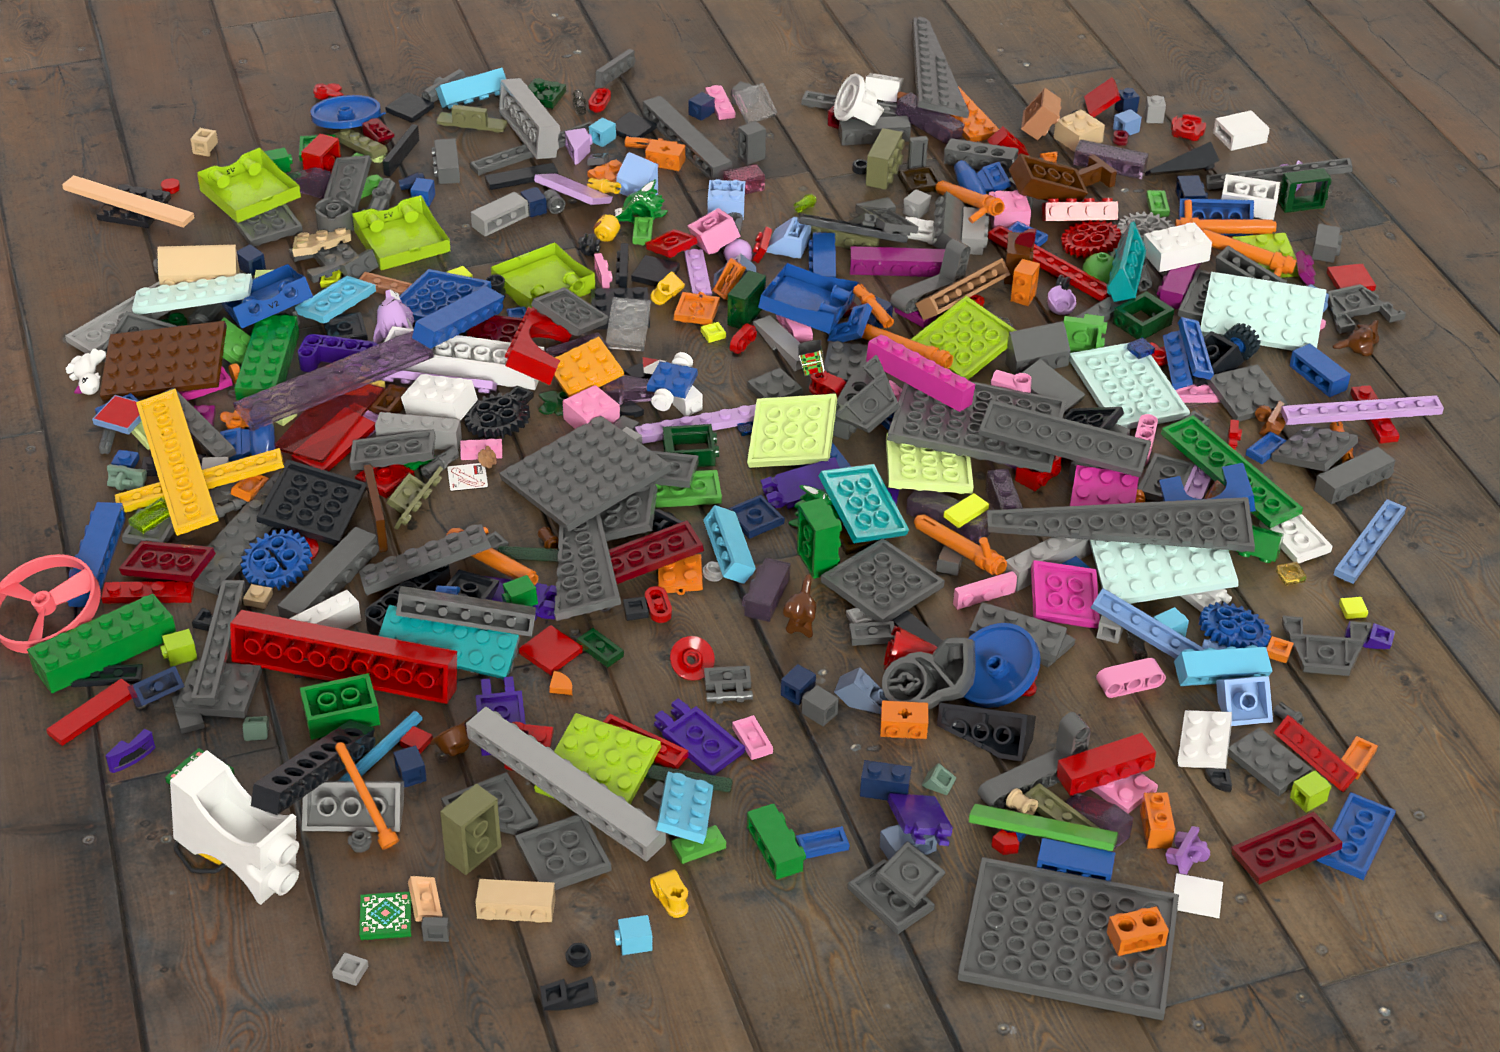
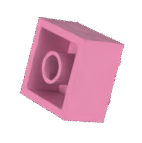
M1017 190L989 192V195L1000 198L1005 205L1004 211L1000 215L993 216L988 214L993 229L999 225L1008 229L1017 221L1030 226L1031 209L1026 196H1022Z
M719 208L688 225L691 235L697 237L698 243L696 245L708 254L718 252L721 247L740 237L733 218Z
M596 385L563 400L564 420L574 429L591 422L593 418L599 416L604 417L612 424L620 418V405Z

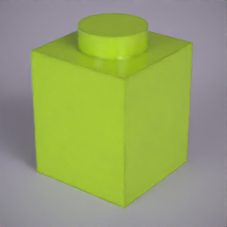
M189 629L162 636L164 645L160 646L163 659L168 658L171 667L197 660L195 644Z
M1314 770L1294 781L1290 798L1307 813L1327 802L1331 785Z

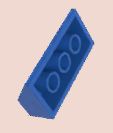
M1180 199L1178 219L1185 217V200L1192 201V217L1199 219H1254V200ZM1221 234V235H1227V236H1248V235H1253V234Z

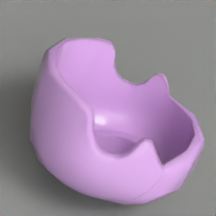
M735 239L728 243L723 253L727 261L730 258L737 257L740 253L749 261L753 258L751 246L742 239Z
M1059 285L1051 288L1048 292L1047 305L1053 313L1067 315L1073 312L1076 307V297L1070 289L1064 290Z

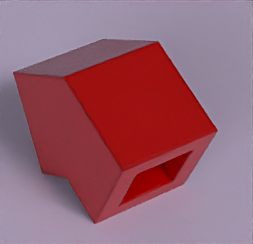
M1001 829L993 836L991 847L1002 855L1018 854L1019 841L1016 832L1008 833Z

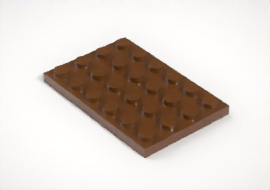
M225 321L110 334L100 398L102 401L111 400L114 395L123 397L130 393L135 397L164 393L171 388H175L178 392L219 387L227 329Z

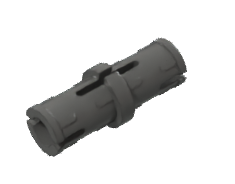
M450 447L444 453L434 456L430 463L421 468L422 475L430 479L440 466L445 470L447 465L459 458L457 449Z

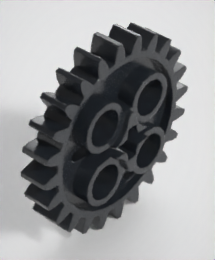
M498 393L497 396L490 394V398L483 396L482 401L477 400L476 404L464 416L468 432H472L473 436L478 434V438L485 436L486 439H489L491 436H493V439H497V436H501L503 439L506 434L512 436L513 431L519 432V428H525V424L529 423L530 410L526 400H522V397L516 398V394L509 396V393L501 396V393Z

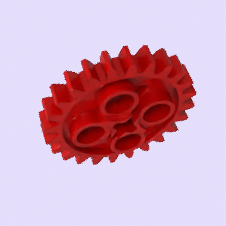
M1089 220V223L1082 221V224L1075 223V227L1069 226V230H1065V233L1062 234V249L1065 250V253L1070 252V256L1076 254L1077 258L1081 255L1083 258L1101 252L1107 254V251L1113 252V248L1118 247L1121 232L1117 225H1112V222L1106 224V220L1103 222H1099V220L1092 222V220Z

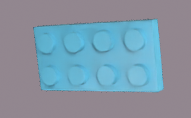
M345 276L315 294L312 298L297 305L295 311H297L298 315L305 318H310L320 323H327L335 316L342 314L348 308L355 306L358 302L376 292V286L363 280Z
M668 771L656 830L703 844L707 833L714 785L704 780H695L681 773Z

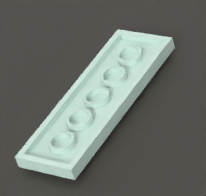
M239 273L231 277L220 276L211 280L200 279L190 283L180 282L177 285L141 288L136 291L132 310L133 313L141 315L242 300L250 296L253 279L251 274Z

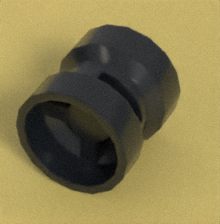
M496 274L488 276L486 280L491 281V289L505 298L504 277Z

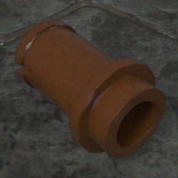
M542 527L538 531V536L544 542L545 549L551 552L558 550L559 538L553 535L549 527Z

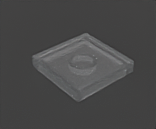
M764 83L733 93V97L746 124L775 116L778 113Z

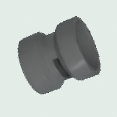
M554 189L545 191L543 195L546 197L548 210L553 214L563 211L565 201Z

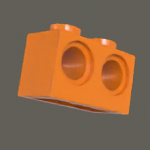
M1025 259L1020 261L1014 270L1011 302L1029 306L1037 292L1039 263Z
M1144 793L1140 814L1147 849L1171 848L1175 826L1168 793Z
M1156 906L1110 916L1106 933L1117 955L1121 956L1165 946L1169 929Z

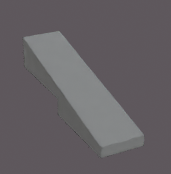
M770 315L755 320L753 325L772 350L778 349L794 371L802 369L798 356V345L801 343Z

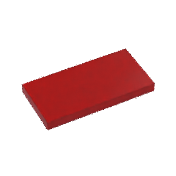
M344 408L291 455L292 461L329 472L351 452L353 440L365 439L375 430L376 422Z

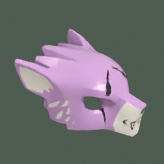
M392 290L385 291L386 300L377 309V325L374 331L373 342L379 343L383 338H387L392 326L413 329L414 317L412 311L402 303L398 293Z

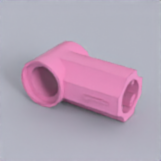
M996 370L991 380V386L1031 393V376L1026 373L1013 375Z

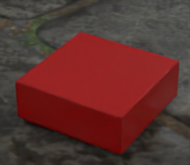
M413 726L401 738L400 746L403 748L417 746L421 754L433 740V735Z

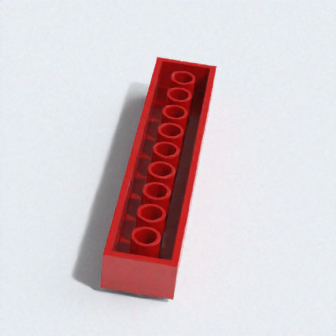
M241 610L230 623L232 662L260 665L261 668L327 681L369 673L373 690L448 704L457 690V651L246 610Z

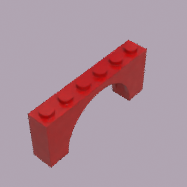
M528 307L504 357L508 359L505 366L550 385L561 360L543 351L531 338H549L568 344L572 334L561 325L555 324L546 315L540 314L536 308Z

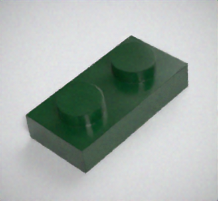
M594 628L577 638V643L583 646V650L607 668L624 657L623 649Z

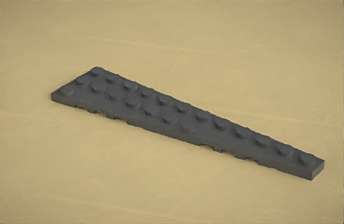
M913 17L912 32L917 107L968 118L969 110L966 106L967 104L962 97L930 21L923 17Z
M1248 497L987 510L988 532L1255 552Z
M600 514L569 532L562 526H559L558 581L556 582L557 596H555L554 613L556 621L620 605L621 599Z

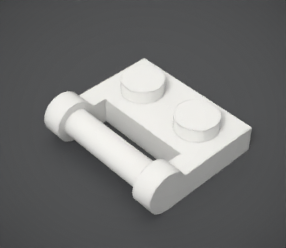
M916 217L905 218L919 226L918 233H910L909 239L933 244L934 221L917 219Z

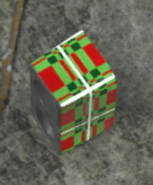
M821 340L799 344L798 356L804 376L824 372Z

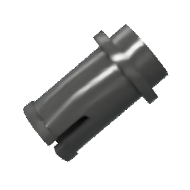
M1283 702L1276 705L1273 712L1274 715L1283 720L1287 715H1290L1301 725L1303 724L1304 717L1301 712H1295Z

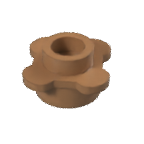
M486 446L485 449L480 450L478 453V460L483 467L492 468V465L497 463L496 454L489 446Z

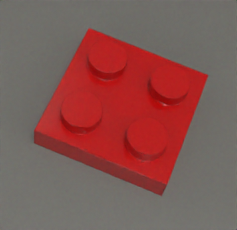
M673 229L645 244L647 250L671 258L681 251L689 250L691 246L698 242L696 236Z

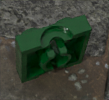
M534 78L528 86L544 107L551 109L556 106L566 93V84L546 81L541 78Z

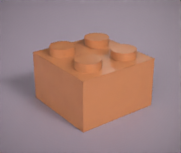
M1044 88L1023 111L1021 129L1036 140L1041 136H1045L1052 124L1055 125L1060 119L1061 98Z

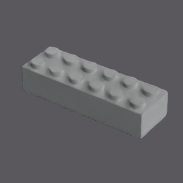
M521 78L501 80L499 112L507 120L536 159L556 157L557 150L559 149L558 134H560V125L553 119Z

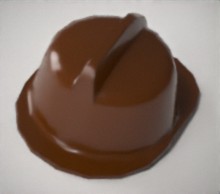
M474 716L442 732L430 742V745L436 744L444 754H449L450 756L464 753L468 749L470 742L467 736L466 723Z

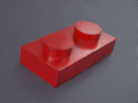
M767 226L763 232H758L755 238L756 243L752 249L754 253L752 260L757 263L761 261L766 253L772 229Z

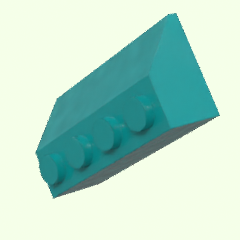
M1135 222L1129 224L1115 250L1116 256L1115 260H1113L1109 284H1107V292L1112 296L1114 302L1136 298L1147 250Z

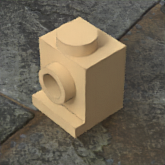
M199 128L191 138L193 154L209 157L211 155L210 151L218 143L215 130Z

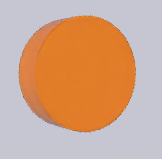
M235 363L229 365L230 376L234 384H236L240 372L239 365Z

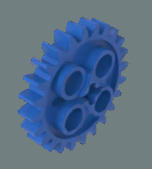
M284 529L279 534L273 530L270 536L264 533L263 539L257 537L258 542L256 544L250 543L252 549H245L244 551L247 555L241 557L243 563H241L242 572L249 584L270 587L272 590L274 587H277L278 591L281 590V585L289 588V582L297 583L296 577L303 578L302 571H308L307 565L312 564L310 559L312 557L311 548L305 537H301L298 532L293 534L292 530L286 534ZM268 550H270L274 554L275 558L271 557ZM279 563H282L283 567H284L286 570H283V569L280 567Z
M1215 602V605L1209 604L1208 607H1204L1199 617L1198 625L1201 626L1200 630L1205 631V636H1211L1210 641H1218V646L1225 645L1226 648L1234 646L1236 649L1251 645L1266 647L1271 638V630L1268 629L1269 625L1264 624V619H1258L1259 615L1251 614V610H1243V606L1237 608L1234 603L1231 606H1228L1225 602L1222 605L1218 602Z

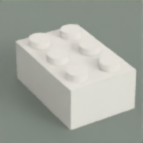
M1226 174L1222 199L1254 200V217L1274 220L1280 182Z
M1194 222L1144 234L1143 243L1147 250L1145 256L1159 272L1210 261L1212 241Z
M421 374L401 397L406 414L460 419V421L478 400L472 380Z

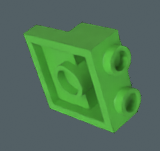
M1085 314L1084 318L1064 316L1070 353L1104 347L1105 338L1101 337L1102 334H1106L1107 328L1104 316Z

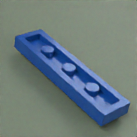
M1181 317L1178 325L1192 375L1198 378L1211 379L1214 372L1199 321Z
M1180 330L1163 335L1173 388L1177 390L1193 385L1190 365Z

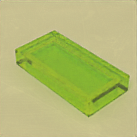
M161 497L128 519L129 525L144 534L170 517L166 500Z

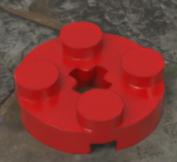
M1183 114L1182 118L1176 116L1171 122L1172 136L1198 141L1199 137L1205 133L1206 123L1204 122L1203 124L1201 122L1202 119L1195 115Z

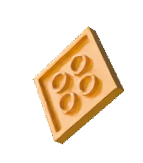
M599 337L555 357L561 361L554 377L568 398L594 385L601 387L624 375L623 369Z

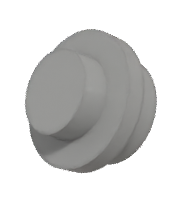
M708 562L702 569L703 576L709 581H719L723 578L718 562Z

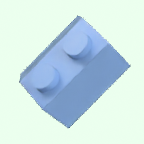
M627 153L616 176V181L621 184V189L617 188V190H621V194L629 196L656 179L654 189L657 190L655 195H658V164L633 153Z
M1269 676L1216 680L1218 704L1222 712H1232L1231 726L1273 722Z

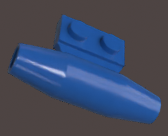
M963 160L958 161L954 166L958 185L985 195L986 192L1002 191L1011 187L1010 180L1000 162L982 167V170L978 173Z
M258 407L253 411L249 430L239 427L220 431V434L236 450V454L229 458V462L243 459L250 454L253 456L275 450L274 425L270 412L265 407Z

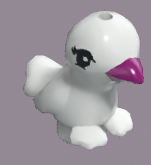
M92 349L91 353L76 356L68 364L66 372L67 374L72 373L69 378L73 381L79 379L78 386L74 391L75 394L92 395L98 391L101 376H99V373H96V366L105 359V351Z

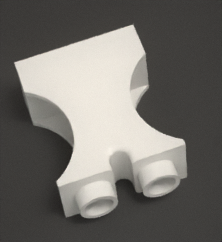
M207 750L170 780L173 837L177 842L195 855L200 853L207 854L226 864L246 884L260 905L273 893L276 892L281 896L294 886L299 876V871L296 870V853L299 849V842L296 841V816L294 814L274 815L250 806L252 797L237 781L229 766Z

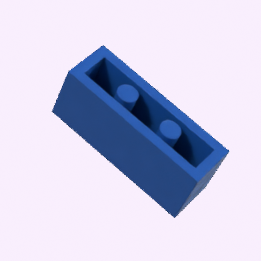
M1307 344L1293 350L1289 366L1328 397L1347 390L1351 374L1312 344Z
M1042 838L1037 868L1111 881L1115 852Z

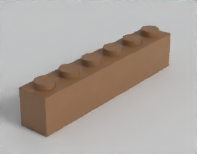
M1003 258L915 304L923 320H926L951 308L965 296L971 297L1006 278L1010 273Z

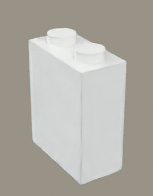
M1246 111L1216 118L1213 133L1232 151L1267 143L1269 127L1252 111Z

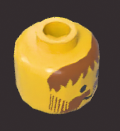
M602 215L593 227L595 236L601 241L606 242L614 240L620 230L618 219L613 215Z

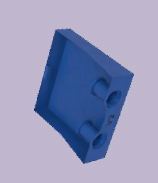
M787 263L761 294L758 308L830 334L852 302H854L855 294L853 289L859 282L821 276Z
M286 264L254 278L250 296L242 300L222 302L221 304L242 329L312 298L313 295L306 277L298 274L289 264Z

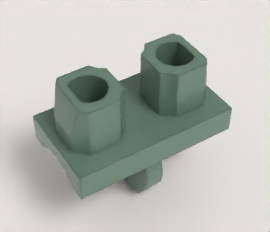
M110 464L107 466V486L116 487L120 491L124 489L133 490L145 486L147 481L146 470L128 468L122 465Z

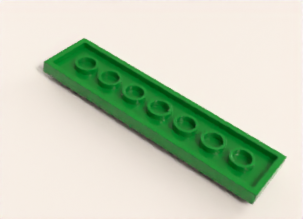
M1194 415L1162 428L1161 435L1215 482L1218 480L1224 486L1222 467L1243 463L1254 494L1256 511L1251 513L1269 529L1302 514V506Z

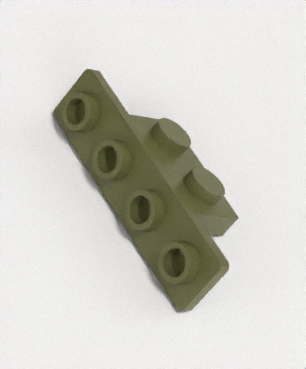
M453 105L452 113L441 112L436 120L437 124L493 132H503L507 126V120L488 118L487 109L461 105Z
M441 466L426 484L409 473L388 499L387 504L402 514L394 527L398 530L402 524L405 526L408 524L413 516L410 513L418 511L423 503L420 500L422 498L426 500L432 492L430 487L432 485L436 487L441 481L442 476H440V473L443 470Z

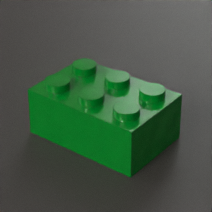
M823 498L799 503L797 553L813 579L821 577L822 574L840 563L838 552L841 547L839 535L840 531H842V525L840 520L835 518L831 506L827 505Z
M369 673L300 688L302 706L311 740L325 737L349 720L370 727L380 725L378 704Z

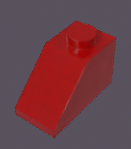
M1004 126L988 139L989 144L1017 148L1018 156L1020 154L1029 155L1025 145Z

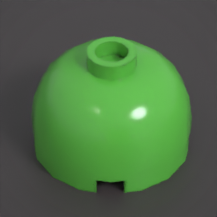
M1103 252L1090 255L1084 261L1082 271L1109 284L1110 272H1112L1113 260L1115 258Z

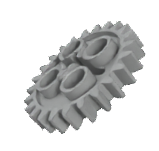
M1136 212L1135 215L1129 213V217L1124 216L1123 219H1120L1119 223H1117V228H1120L1122 237L1129 224L1135 222L1140 236L1144 240L1145 233L1175 227V225L1171 224V220L1166 221V217L1159 218L1160 214L1153 216L1152 212L1149 215L1145 212L1143 214Z

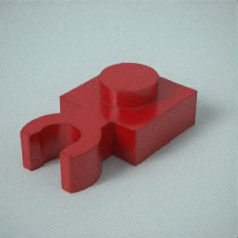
M1230 420L1227 444L1236 451L1237 442L1241 440L1242 429H1238L1239 420Z

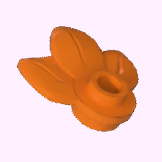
M239 408L234 413L225 411L220 415V420L226 423L227 430L250 427L252 411L249 409Z

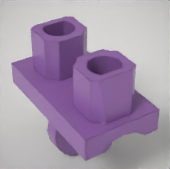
M1192 826L1188 833L1178 831L1175 836V845L1179 849L1168 848L1166 852L1167 863L1177 865L1180 874L1187 875L1193 862L1207 861L1210 856L1207 843L1201 841L1198 837L1199 827Z

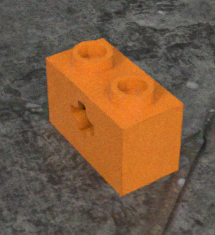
M652 139L645 150V157L647 160L658 164L659 168L680 171L685 161V145Z
M882 700L880 737L927 739L928 703Z

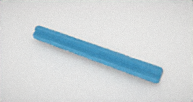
M413 711L355 764L361 776L391 750L413 726H417L422 721V716L417 711ZM347 772L338 781H352Z

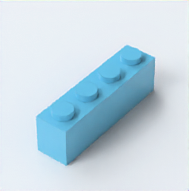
M503 68L442 84L436 88L442 108L448 107V109H452L453 105H458L462 102L464 105L473 103V99L479 98V100L489 98L491 94H495V96L500 95L501 80H505L506 77Z
M714 505L703 521L724 578L745 584L749 577L753 575L756 567L737 515L734 511Z
M1256 645L1237 649L1234 646L1220 650L1207 648L1203 651L1186 649L1174 661L1180 686L1216 684V680L1269 676L1273 672L1266 647H1257Z

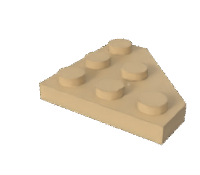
M337 228L335 232L320 230L316 234L310 235L308 232L299 233L294 239L293 256L318 253L321 247L329 249L338 246L337 244L341 240H343V243H347L352 238L351 230Z

